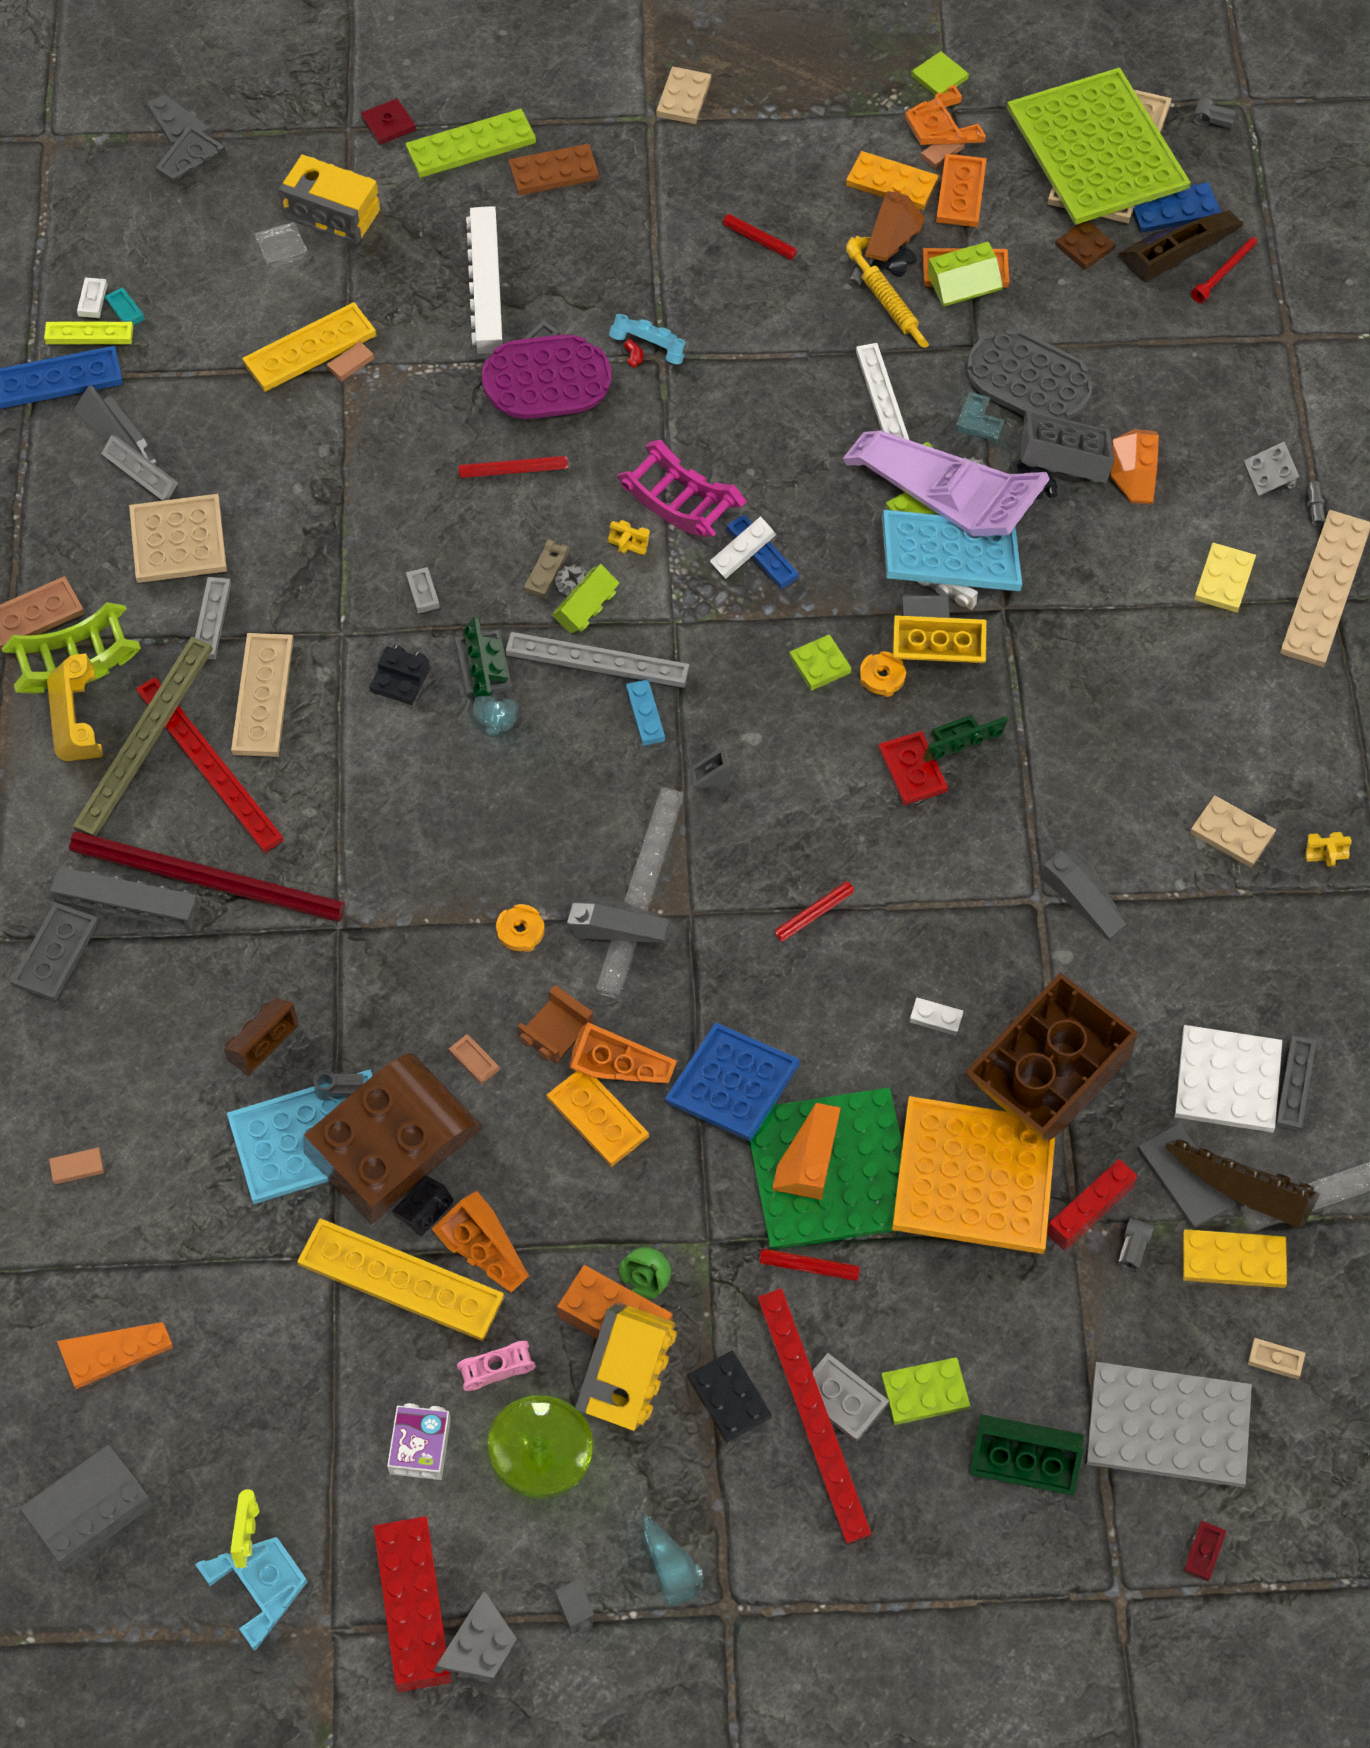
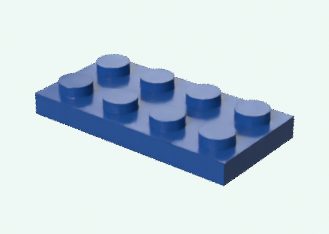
M1209 182L1190 185V189L1136 205L1132 213L1140 233L1176 227L1215 213H1220L1221 211Z

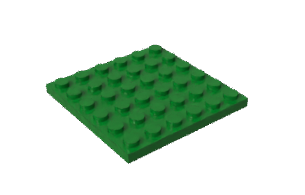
M890 1087L774 1105L751 1142L749 1141L770 1250L896 1231L892 1230L902 1140ZM820 1103L840 1107L841 1110L822 1200L772 1190L777 1165L815 1104Z

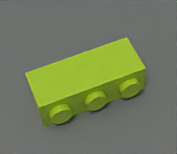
M602 564L592 568L553 612L552 616L570 634L578 630L580 632L583 631L590 623L588 619L591 616H596L602 610L603 606L601 604L605 600H610L616 594L614 589L619 585V582Z

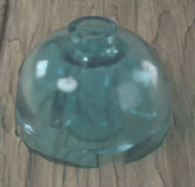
M491 696L475 698L473 718L479 728L486 730L487 735L499 736L500 732L508 731L517 722L519 714L518 703L504 698L502 702L497 701L495 697Z

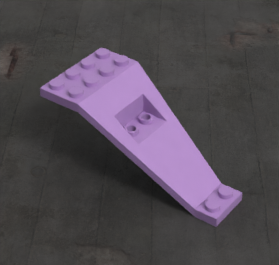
M884 431L863 432L843 457L846 466H860L864 464L971 536L1009 535L1050 480L1047 472L1007 474L978 464L976 461L972 462Z

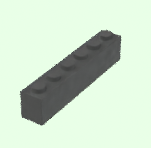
M59 866L50 889L52 898L56 903L188 931L192 930L200 907L197 895L189 891H174L166 886L155 887L142 881L131 882L118 876L112 878L94 871L90 873L80 871L75 867L65 868Z

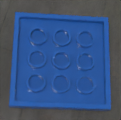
M715 1022L666 1096L665 1101L668 1105L751 1142L800 1066V1060Z

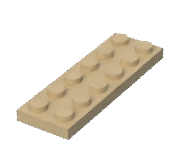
M247 633L231 748L232 755L279 757L294 642L293 635Z

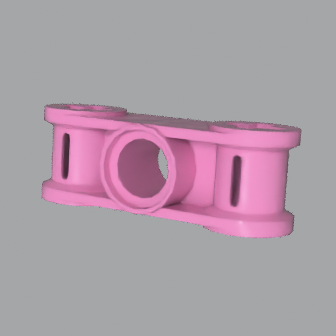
M527 1341L515 1342L507 1347L460 1361L457 1364V1369L462 1373L464 1380L463 1389L465 1391H473L485 1385L532 1371L536 1365L534 1361H531L528 1352L529 1343ZM494 1362L502 1363L501 1368L498 1370H492L490 1366Z

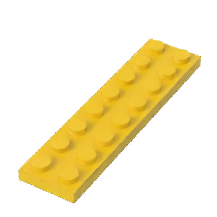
M321 1218L297 1261L300 1267L482 1342L505 1297L504 1293Z

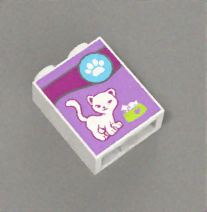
M410 1403L404 1404V1406H397L387 1466L390 1475L442 1480L451 1421L449 1411H445L444 1408L439 1406L425 1409Z

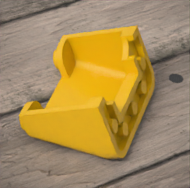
M87 654L69 656L50 673L47 681L54 751L57 757L63 761L103 757L102 745L96 743L95 734L91 726L86 723L76 724L73 693L84 692L87 681L95 679L94 666Z

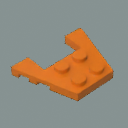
M955 85L948 87V91L943 94L941 92L936 94L933 100L929 102L924 101L905 112V120L920 145L985 142L986 135L979 124L958 129L945 108L961 103L962 96Z

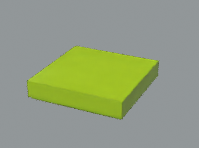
M940 51L912 70L911 77L932 94L936 95L939 92L945 93L948 91V87L952 85L959 86L969 78V73Z

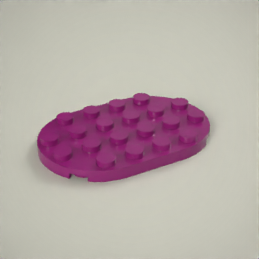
M554 335L504 343L494 349V352L486 359L482 370V387L491 404L509 416L522 419L587 411L604 399L611 382V366L604 352L598 346L595 347L586 342L585 338L575 335Z

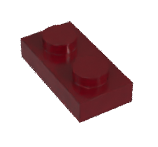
M1201 1520L1183 1572L1209 1582L1227 1530Z

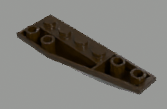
M1230 210L1215 213L1186 224L1153 233L1119 252V256L1147 282L1242 227L1243 222Z
M1176 1139V1141L1173 1140L1166 1144L1165 1148L1181 1163L1226 1196L1253 1210L1298 1228L1305 1225L1320 1196V1193L1315 1192L1314 1187L1309 1184H1295L1290 1182L1291 1178L1286 1175L1276 1173L1275 1176L1238 1163L1233 1159L1217 1156L1210 1150L1191 1147V1144L1185 1140Z

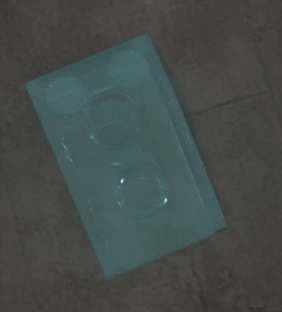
M649 1516L643 1517V1534L669 1607L700 1597V1588L703 1587V1575L699 1564L694 1565L691 1556Z

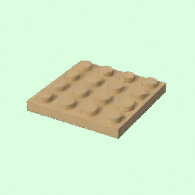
M218 494L129 505L137 583L227 572Z

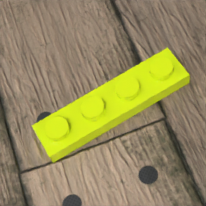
M46 322L44 340L45 344H132L133 323Z

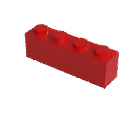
M1118 1159L1049 1223L1047 1235L1065 1251L1134 1188L1138 1175L1123 1161Z

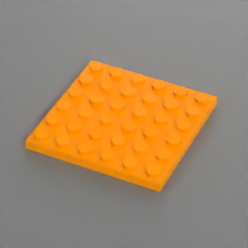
M909 1096L892 1230L1044 1254L1055 1137L1049 1141H1043L1010 1113L1005 1111Z

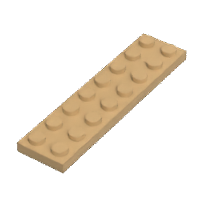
M1329 510L1280 654L1321 667L1325 666L1370 531L1369 521Z

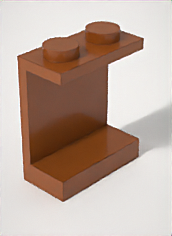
M555 985L549 991V1002L528 1025L525 1026L522 1023L518 1025L519 1040L527 1047L532 1046L538 1050V1054L543 1059L551 1060L557 1064L575 1044L581 1027L586 1023L593 1024L594 1022L591 1010Z

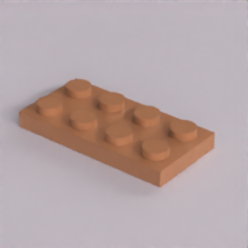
M65 576L0 605L1 651L12 635H39L85 614Z

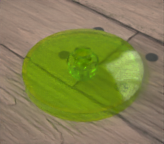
M545 1395L524 1397L506 1406L495 1418L488 1437L487 1450L489 1462L501 1482L521 1495L534 1498L558 1496L575 1487L587 1473L593 1455L592 1432L586 1419L571 1404L559 1398Z

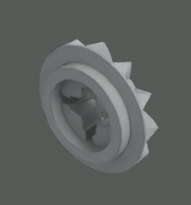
M575 564L571 567L564 566L561 571L557 572L555 585L562 594L568 596L589 571H586L583 566L576 567ZM570 575L573 578H577V585L572 580L569 581Z

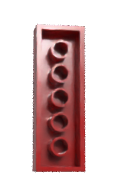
M427 1516L374 1525L397 1691L399 1693L452 1683L450 1671L443 1670L442 1673H437L433 1670L447 1649Z

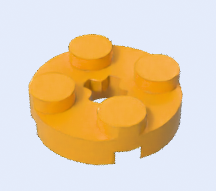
M880 652V654L874 656L873 654L868 655L861 664L860 683L872 693L885 697L892 696L905 682L906 669L903 666V661L901 659H893V653ZM886 670L887 676H880L877 672Z
M518 904L508 911L507 909L504 910L496 922V931L500 944L513 951L530 952L534 950L535 946L540 943L544 936V922L539 912L528 905ZM520 924H524V928L526 930L522 932H517V930L514 927H519Z

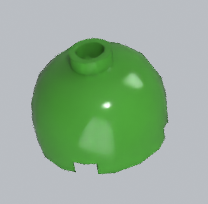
M641 1247L631 1251L619 1265V1273L625 1285L629 1282L635 1287L631 1291L644 1298L654 1299L665 1290L670 1282L671 1267L666 1257L660 1251L651 1247Z

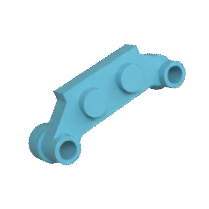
M616 314L614 325H611L609 331L610 337L617 340H625L626 334L629 332L666 348L668 351L665 359L668 362L682 364L684 358L683 350L686 343L684 340L677 338L669 329L653 326L650 321L643 319L638 321L629 320L626 315Z

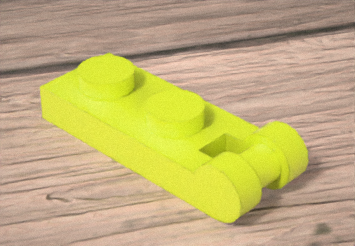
M249 1489L243 1490L239 1494L230 1551L236 1568H246L248 1556H252V1541L250 1539L251 1534H254L256 1529L254 1517L260 1512L259 1506L255 1502V1494Z

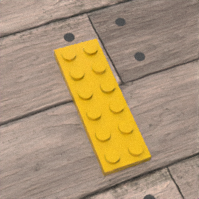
M353 302L243 357L242 360L245 367L263 391L266 392L334 358L357 343H363L377 336L376 330Z

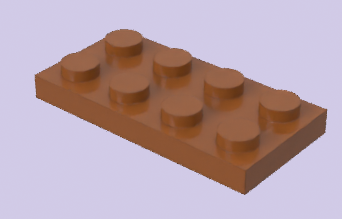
M589 144L509 159V167L518 196L599 180V173Z

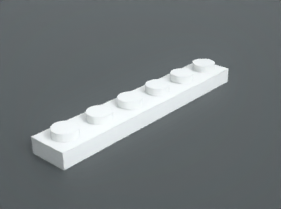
M878 344L857 346L856 354L881 431L909 440Z

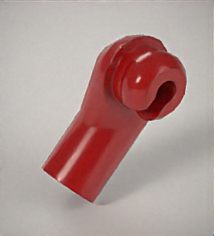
M632 339L627 340L624 348L630 352L631 356L627 359V363L631 367L636 368L639 363H642L644 353Z

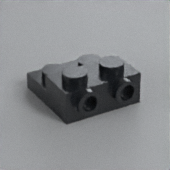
M394 645L393 647L386 646L378 662V670L369 686L370 692L413 705L430 670L429 659L421 652L407 653L399 645Z

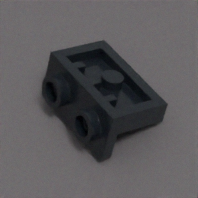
M425 1175L392 1212L397 1218L411 1225L418 1235L423 1236L454 1202V1199L445 1185Z

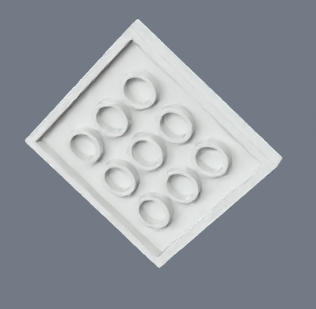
M1184 1025L1174 1117L1273 1133L1276 1122L1282 1040Z

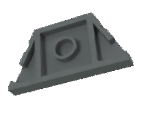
M482 1592L433 1669L435 1672L442 1673L443 1670L456 1672L457 1677L475 1678L477 1681L490 1683L495 1677L517 1638L485 1592Z

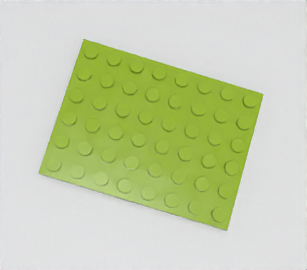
M1121 68L1007 102L1009 113L1075 225L1190 189L1191 182Z

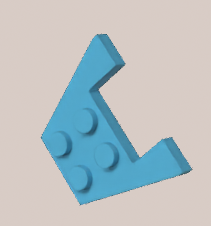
M277 1537L253 1544L252 1556H248L246 1568H236L231 1553L219 1555L218 1558L209 1561L203 1560L195 1564L209 1586L234 1570L258 1604L262 1613L239 1628L253 1650L259 1647L307 1583V1579Z

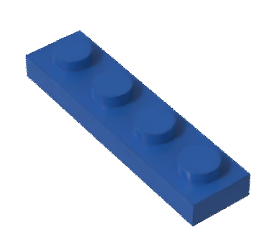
M744 514L727 524L726 530L735 539L752 522ZM767 542L751 556L780 590L799 578V573L770 542Z

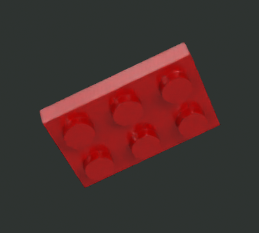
M922 731L880 743L878 747L903 805L948 791V786L936 760L933 759L925 762L923 759L928 742Z

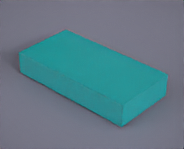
M123 287L104 296L105 302L121 322H132L135 325L145 320L144 314Z

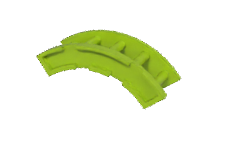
M106 602L92 616L69 628L42 635H12L2 647V651L16 653L22 671L21 677L14 684L15 691L19 693H44V689H48V677L56 669L50 650L67 647L69 656L78 655L75 643L91 637L97 656L90 659L94 666L95 679H90L87 683L109 674V669L118 663L120 666L125 664L141 649L138 641L124 638L118 618L126 611V606ZM110 625L116 642L105 650L99 632ZM41 652L47 672H32L26 653Z

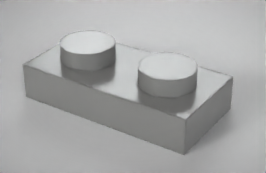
M428 567L406 572L417 613L440 608Z

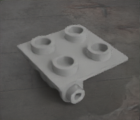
M1285 441L1244 460L1258 496L1282 485L1287 486L1289 489L1296 486V479L1299 478V474Z

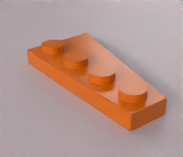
M163 1322L57 1341L75 1389L174 1348Z

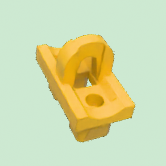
M623 520L619 523L612 521L607 542L619 546L618 552L625 554L630 550L645 555L650 531L643 527L638 530L631 528L629 522Z
M1333 832L1329 835V838H1321L1318 834H1309L1305 854L1306 861H1325L1326 865L1330 867L1336 866V860L1349 859V847L1352 842L1350 836L1344 837L1341 832Z

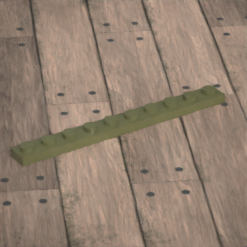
M194 637L190 638L73 825L75 830L92 836L98 835L213 650L211 644Z

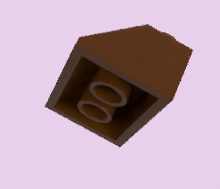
M274 998L270 1003H266L261 1008L259 1014L253 1020H249L244 1025L242 1031L226 1043L224 1052L227 1060L249 1076L299 1026L294 1004Z

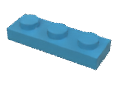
M649 680L626 684L627 694L642 746L664 742L665 735Z

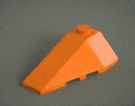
M586 1023L581 1027L574 1044L570 1068L592 1078L668 1084L677 1061L591 1023Z
M820 1103L815 1104L777 1165L772 1190L822 1200L841 1110L840 1107Z
M478 1191L463 1198L432 1228L449 1250L453 1253H460L467 1258L466 1262L483 1269L489 1278L508 1291L513 1292L529 1277L493 1209Z

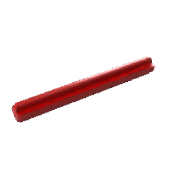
M566 456L462 464L459 465V476L465 478L567 469L568 461Z

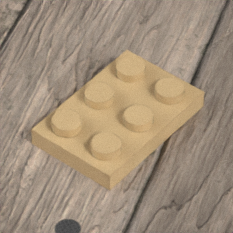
M672 66L656 110V117L696 124L711 83V74Z
M1214 795L1191 828L1190 834L1252 868L1275 835L1276 829Z

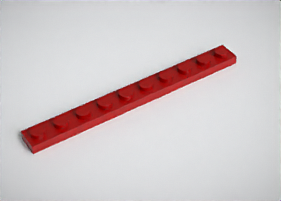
M154 677L137 687L136 691L148 706L162 684ZM178 706L164 727L263 853L283 842V836Z
M780 1288L758 1296L846 1543L850 1544L872 1535L784 1292Z

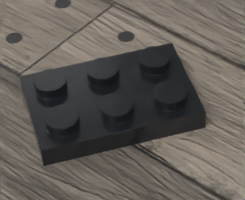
M733 1350L688 1374L689 1381L726 1443L772 1418L771 1412Z

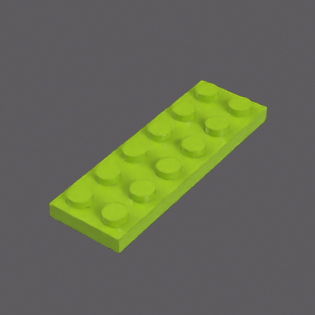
M518 109L405 143L418 176L421 178L536 143V137L522 109Z

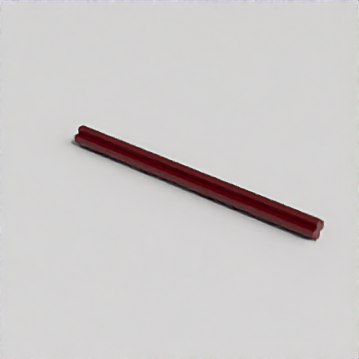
M73 832L71 836L69 851L336 922L341 921L343 917L345 902L81 832Z

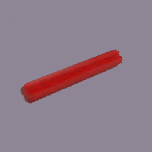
M727 214L724 217L723 224L790 260L796 256L797 249L731 214Z
M844 882L776 928L774 933L779 941L786 940L852 895L854 887L850 882Z
M762 1249L760 1253L761 1264L854 1281L859 1278L860 1267L857 1265L769 1249Z

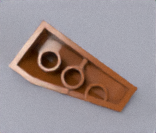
M887 191L865 257L887 261L899 251V247L903 243L907 244L910 241V237L913 235L917 236L921 232L925 217L908 195L897 191Z

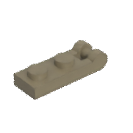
M548 539L540 558L524 586V592L545 599L555 581L557 572L561 570L569 554L570 546L564 544L561 546L556 544L555 541ZM553 552L558 554L557 558L551 556Z

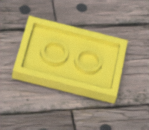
M1212 543L1194 600L1238 613L1256 555Z

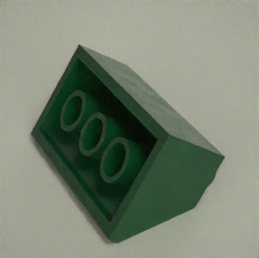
M980 1414L970 1475L1074 1496L1084 1450V1434Z

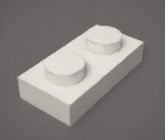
M85 278L77 309L79 317L100 318L107 289L106 279Z
M916 998L909 1023L957 1036L963 1010Z

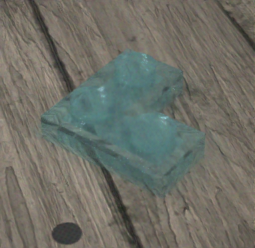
M969 392L957 422L956 430L998 442L1005 420L985 414L990 397Z

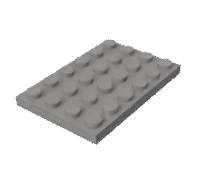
M1096 1362L1086 1465L1244 1487L1246 1484L1252 1384Z

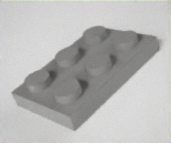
M829 1353L812 1371L831 1423L853 1441L857 1442L886 1408L889 1400Z

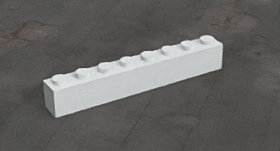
M495 207L470 208V217H466L467 230L471 229V233H467L468 246H472V249H468V261L473 263V266H469V279H473V282H469L470 295H474V299H470L471 312H475V316H471V328L476 329V332L472 333V346H477V354H492L494 349L503 344Z

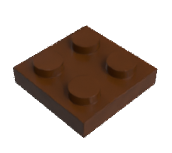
M1089 221L1078 224L1058 238L1055 244L1057 248L1083 270L1088 269L1112 252L1116 245Z

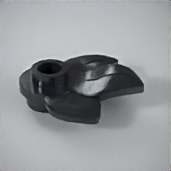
M900 246L899 251L887 261L875 259V266L879 270L889 269L890 273L895 276H903L907 270V263H914L917 261V258L911 249Z

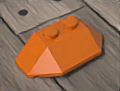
M1134 429L1113 439L1114 463L1111 468L1110 477L1131 503L1153 504L1158 462L1159 435L1157 431Z

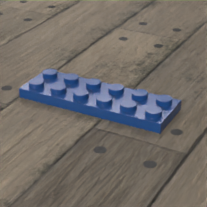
M115 346L0 368V409L82 393L91 385L95 390L123 385Z

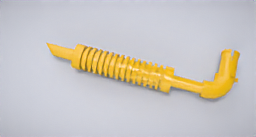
M851 237L847 242L846 251L851 260H855L863 270V281L904 334L910 333L921 347H928L929 343L917 329L919 325L917 318L902 301L878 267H870L863 258L861 250L868 247L871 237Z

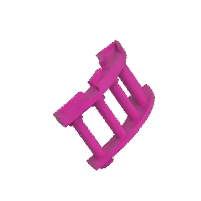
M661 439L651 441L645 446L649 456L633 473L627 471L617 475V478L621 481V486L626 491H630L648 509L673 526L700 537H714L716 533L711 528L714 521L728 507H742L747 502L734 484L728 485L715 482L712 485L706 482L707 480L704 476L690 469L687 471L679 465L681 460L670 451ZM656 462L666 470V475L649 492L638 479ZM673 480H677L686 489L669 506L656 498ZM692 494L705 498L689 515L677 511ZM718 504L705 519L700 517L711 505Z

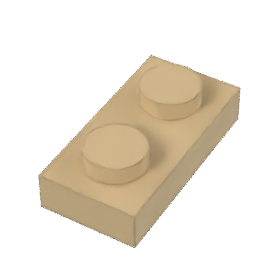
M1255 1338L1248 1365L1298 1380L1301 1375L1305 1353Z

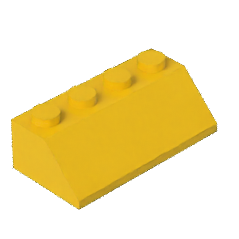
M895 616L893 626V659L985 663L986 620Z

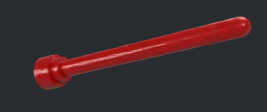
M1251 237L1205 284H1198L1191 291L1193 300L1197 303H1204L1210 296V290L1257 244V238Z

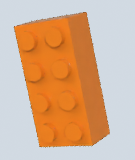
M583 1265L557 1306L558 1318L598 1339L607 1309L613 1307L617 1302L672 1322L673 1313L586 1265Z

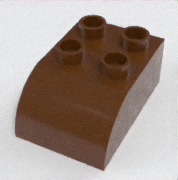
M1060 972L965 1071V1078L1043 1141H1049L1072 1122L1130 1059L1138 1032Z
M409 1053L393 1060L380 1069L303 1135L304 1154L372 1225L411 1191L425 1175L428 1176L480 1131L483 1126L415 1054Z

